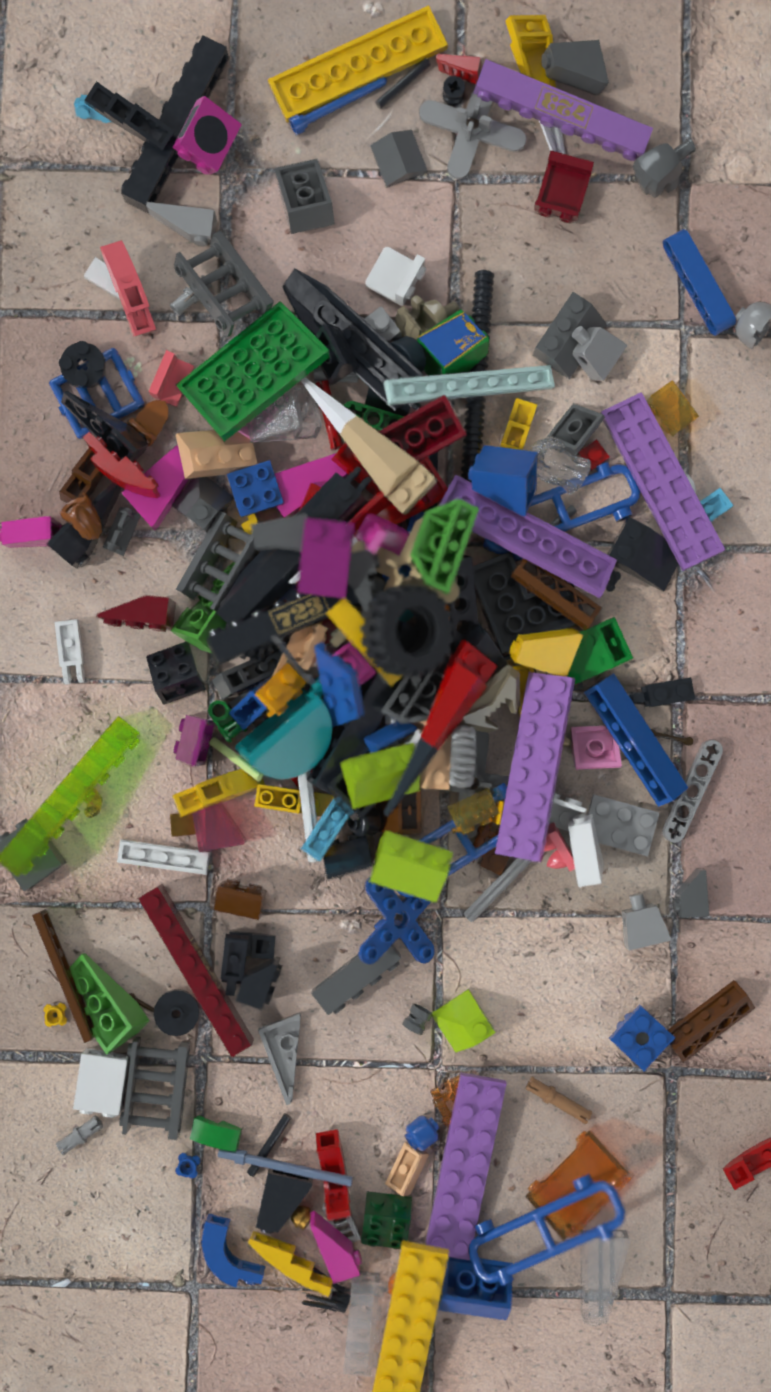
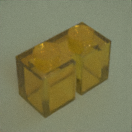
M673 380L652 394L647 400L654 416L660 417L662 429L667 434L670 433L672 437L699 417Z

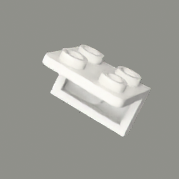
M385 247L365 281L366 287L404 306L406 300L412 298L416 289L414 287L418 280L421 281L426 272L425 258L417 254L413 261L399 252Z

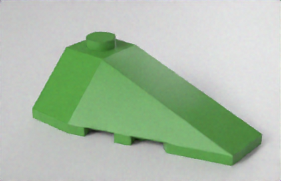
M232 562L223 572L229 574L235 562ZM216 578L213 581L214 586L210 591L218 594L224 582ZM199 595L200 601L192 609L187 607L170 631L196 648L211 653L206 642V638L210 636L209 632L219 627H222L224 630L227 622L210 608L213 604L212 601Z
M86 953L81 954L71 965L70 971L78 993L83 995L87 1006L84 1008L86 1015L90 1014L94 1028H91L93 1035L107 1055L138 1034L150 1020L137 1001Z

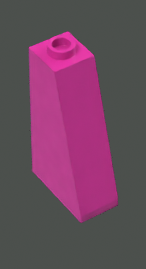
M178 444L144 473L146 477L152 476L158 483L157 490L161 495L158 499L135 494L126 489L122 492L124 497L154 530L159 528L171 509V505L189 481L184 476Z
M335 454L275 473L284 502L282 505L276 506L283 518L292 517L298 513L310 482L322 487L335 473H338L345 479L348 477L349 474L331 460Z

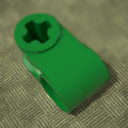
M216 700L210 704L208 713L217 725L220 733L230 744L234 737L243 731H248V729L243 730L229 714L232 708L226 701ZM217 704H222L225 707L226 712L222 717L214 713V707ZM237 725V727H236L235 729H233L231 732H229V730H230L231 728H233L234 726Z

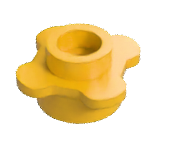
M64 1003L53 1006L47 1004L44 1007V1023L46 1026L51 1027L58 1024L63 1026L67 1023V1018L65 1017L66 1005Z

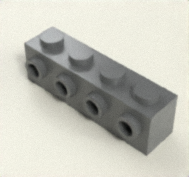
M392 944L377 962L366 964L360 960L358 953L313 988L311 994L327 1015H330L332 1012L337 1014L346 1006L344 1004L350 998L353 1000L358 998L364 992L363 988L365 986L376 984L382 978L381 974L387 969L389 972L394 970L400 964L401 954Z

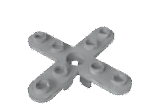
M474 85L466 109L461 107L454 108L433 100L425 101L419 109V116L424 123L458 134L447 167L449 175L458 180L468 175L479 141L512 152L520 151L526 143V135L521 129L494 121L491 117H488L493 101H482L480 97L473 94L476 85ZM471 118L477 119L479 121V127L477 129H473L474 122L471 121L469 122L467 127V120Z

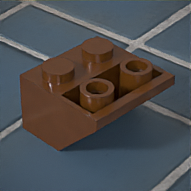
M421 788L417 792L404 795L389 816H386L384 811L390 799L376 803V810H378L382 818V824L378 832L422 834Z
M227 878V881H222L217 886L214 910L259 920L262 915L267 891L262 890L263 886L249 883V886L240 885L239 880Z

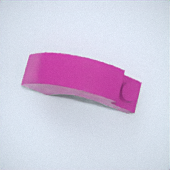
M369 514L362 523L355 538L364 542L366 549L373 553H376L377 549L381 547L400 556L410 533L388 520Z

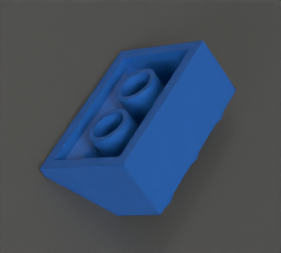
M448 1257L438 1311L507 1321L512 1308V1281L502 1286L500 1281L495 1283L484 1282L476 1274L471 1260ZM480 1258L485 1271L488 1273L496 1272L513 1264Z

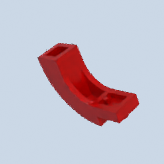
M335 1129L316 1133V1147L321 1170L347 1176L339 1130ZM323 1181L327 1220L350 1217L349 1186Z

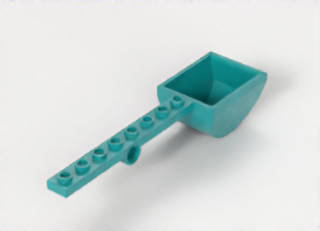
M406 609L398 620L406 623L414 615L410 610ZM319 676L314 679L316 682L313 685L309 684L311 686L309 689L301 688L303 693L294 701L290 699L286 703L289 707L281 715L278 716L275 713L270 718L267 717L236 744L235 750L265 776L275 779H289L300 776L311 770L326 753L331 740L332 723L329 712L320 699L323 696V690Z

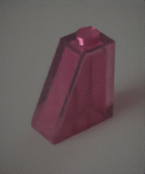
M222 802L192 813L199 852L247 843L245 836Z

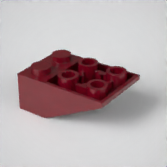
M144 595L100 612L96 617L102 619L103 624H108V626L121 627L122 623L132 629L144 630V626H149V629H153V631L166 632L167 628L172 629L174 625L176 602L168 597Z

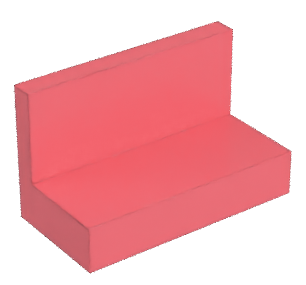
M166 350L149 393L155 399L166 401L167 404L178 407L183 394L176 384L190 374L194 366L177 359L175 353Z

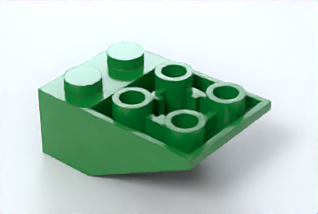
M615 617L580 632L583 636L567 677L574 678L575 685L633 659Z

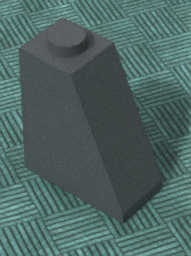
M599 40L550 43L542 55V67L545 68L547 78L594 95H600L609 83Z

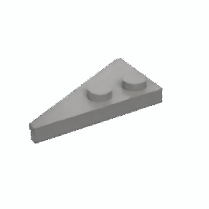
M300 1012L258 1029L286 1105L291 1104L293 1099L301 1019Z

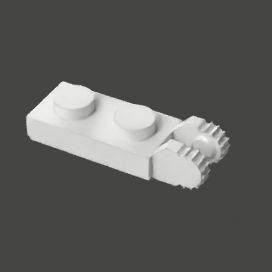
M79 620L55 622L59 665L62 667L64 684H71L72 678L69 666L75 665L77 680L79 683L85 682Z

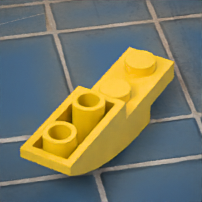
M238 769L195 784L194 787L173 794L172 797L180 817H184L222 801L226 802L257 789L258 784L265 785L263 778L257 781L243 769Z
M258 784L254 807L300 814L302 813L300 791L294 788ZM314 792L316 816L323 815L334 798L331 794Z

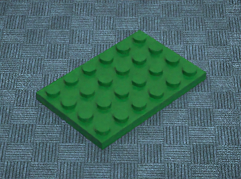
M279 301L178 382L176 386L225 442L329 358V349Z

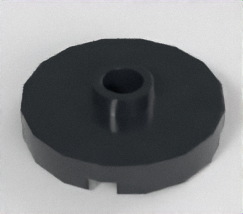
M174 989L165 992L158 999L154 1007L153 1016L156 1025L162 1032L170 1036H181L187 1034L195 1027L199 1019L200 1009L197 1000L189 992ZM179 1010L181 1012V1015L179 1017L173 1016L172 1011Z

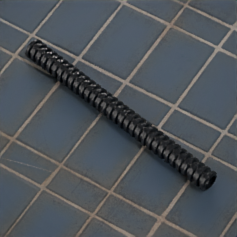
M479 270L474 274L476 279H474L475 286L473 288L475 293H473L474 300L472 304L474 307H472V318L475 321V325L488 335L491 332L489 328L491 322L489 320L492 318L490 313H492L491 306L493 302L491 299H493L492 292L494 288L492 286L494 285L493 278L495 274L489 270ZM486 355L469 372L487 371L488 363L486 362L489 360V357ZM484 396L466 398L468 403L465 405L467 409L465 415L467 417L464 419L466 423L464 429L467 436L463 439L465 444L462 447L464 450L462 457L464 459L461 462L463 464L461 471L463 473L460 477L471 483L472 480H469V469L471 466H474L476 455L480 454L483 448L481 447V444H483L481 438L484 434L481 431L484 430L482 425L484 423L482 417L485 416L483 411L485 410V405L483 403L486 402Z

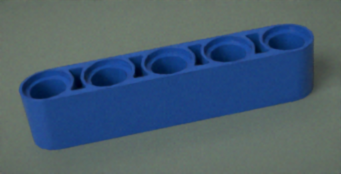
M682 229L664 239L662 242L663 248L710 333L716 336L736 325V318L688 231Z

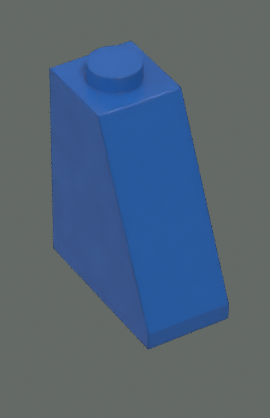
M273 675L251 690L229 712L243 730L269 710L256 697L255 693Z

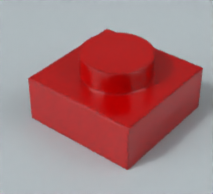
M597 439L577 454L590 472L610 458Z

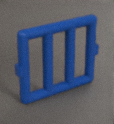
M111 348L102 354L106 361L112 359L133 402L121 407L106 376L99 384L114 411L110 415L121 419L142 408L145 403L134 383L135 378L130 370H127L118 351L115 348ZM88 361L80 364L78 370H87L88 367L86 364L88 363ZM61 374L51 379L49 385L60 404L58 408L61 414L68 419L76 437L83 439L82 437L90 431L86 427L82 428L78 419L61 403L64 393L60 385L67 382ZM77 388L83 400L96 406L87 388Z

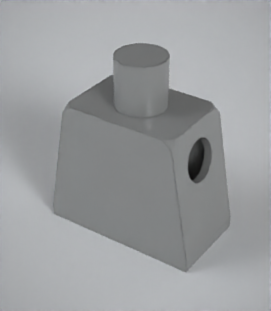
M379 307L364 319L388 342L402 338L401 331L382 307Z
M579 326L572 333V337L578 342L572 351V355L591 380L604 381L627 347V344L601 327H590L585 330L582 326Z
M643 893L630 895L632 908L622 911L625 948L630 951L671 941L658 907L653 903L645 905Z

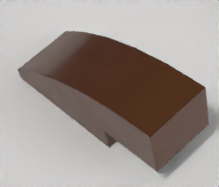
M90 448L87 449L71 470L72 475L59 491L60 500L65 503L84 497L83 492L89 498L103 476L90 459L95 455Z

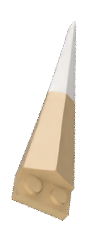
M304 377L301 382L384 495L406 515L438 480L418 461Z

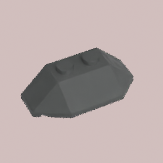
M451 648L448 656H443L444 662L439 667L434 666L435 670L431 673H424L423 676L417 677L405 676L383 708L382 713L401 724L427 721L449 659L452 656Z

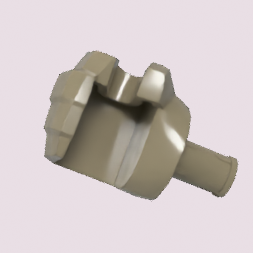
M416 295L410 300L411 312L405 306L399 308L396 313L395 323L401 331L402 337L408 336L417 340L419 335L453 315L460 308L456 302L442 306L437 300L424 302Z

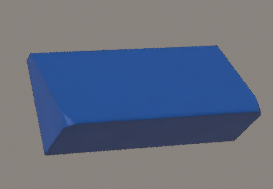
M396 721L364 738V741L370 752L375 753L415 732L417 727L411 723L401 724Z

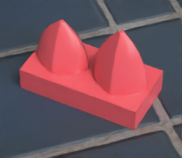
M552 822L548 825L544 852L557 850L549 857L547 867L554 869L567 867L569 871L575 869L573 854L555 822Z

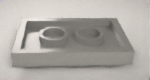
M593 794L587 815H593L599 843L648 856L659 812Z

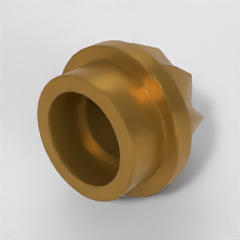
M301 1205L295 1209L291 1215V1221L296 1228L299 1227L303 1231L310 1224L311 1208Z

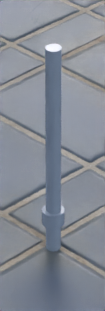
M219 1149L218 1151L219 1158L233 1160L235 1164L245 1165L247 1163L350 1187L353 1182V1177L251 1155L247 1151L240 1149L237 1151Z

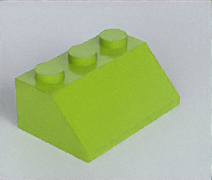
M414 743L349 759L341 763L353 809L391 799L415 750ZM420 776L406 794L419 791Z
M386 831L380 838L369 882L436 903L448 875L453 852Z

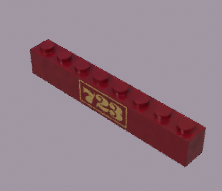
M163 884L139 897L138 900L231 1058L251 1047L254 1038L231 999L226 995L224 987Z

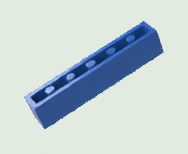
M614 673L600 680L584 692L658 807L674 801L689 788Z

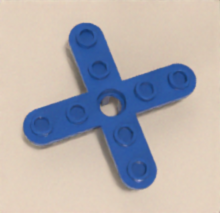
M369 877L365 883L366 893L385 919L379 920L374 925L376 930L360 946V960L366 964H374L400 938L416 961L423 964L430 962L435 953L434 945L415 919L427 908L431 901L424 902L422 898L415 896L406 897L401 901L393 889L369 882ZM397 913L402 915V921L394 919Z

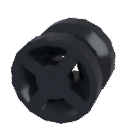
M449 76L443 83L442 98L449 106H457L463 101L465 83L459 76Z

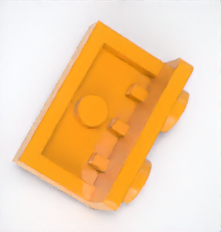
M287 662L255 695L270 710L267 713L269 718L275 713L279 716L289 707L286 703L290 699L294 701L303 693L301 688L307 682Z

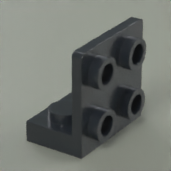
M187 641L146 656L154 690L163 705L206 690L205 684L197 671L190 644Z

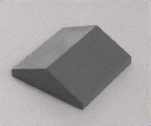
M412 130L391 132L370 145L386 188L428 173Z

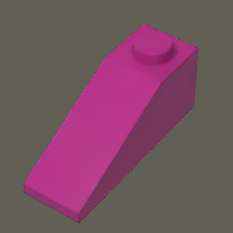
M316 1211L310 1212V1228L333 1283L359 1276L360 1265L362 1264L360 1251H355L352 1241Z

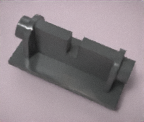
M120 506L103 548L124 556L141 515L129 508Z

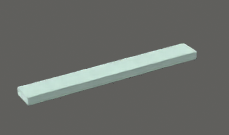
M551 365L390 379L384 382L388 405L434 401L443 395H446L447 399L549 390L555 387Z

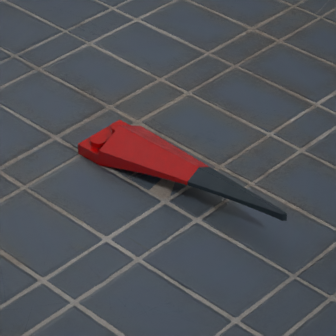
M464 640L461 641L449 659L441 686L420 739L384 811L386 816L392 813L487 686L485 684L497 667V665Z

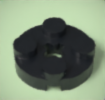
M85 341L74 343L65 349L59 359V366L63 377L74 387L93 388L105 377V357L93 344ZM87 360L88 363L86 365L88 369L78 370V363Z

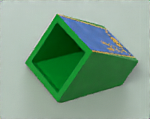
M462 309L417 337V341L422 346L426 355L424 372L428 376L468 373L488 354L489 337L487 333L483 330L481 331L475 325L473 318L470 315L467 316Z

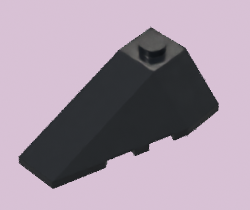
M69 391L63 394L61 403L95 437L100 436L108 446L106 449L110 453L114 451L121 460L126 456L133 462L146 451L149 444L141 432H137L133 427Z
M114 482L100 493L92 503L101 520L102 531L122 490ZM67 522L51 538L47 545L71 566L78 569L89 562V556L93 553L99 539L87 540L83 538L73 527V524L70 525Z

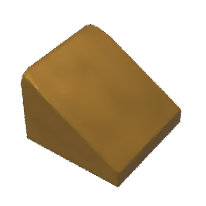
M195 812L184 817H180L179 813L170 814L172 837L197 834Z

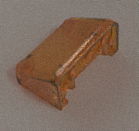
M591 1130L588 1132L583 1131L576 1138L578 1142L575 1146L576 1149L545 1180L540 1182L535 1180L527 1188L529 1193L525 1197L535 1209L577 1191L573 1181L587 1174L591 1175L593 1182L604 1181L610 1183L619 1193L635 1174ZM599 1191L544 1216V1219L560 1238L565 1241L577 1236L611 1200L605 1191Z

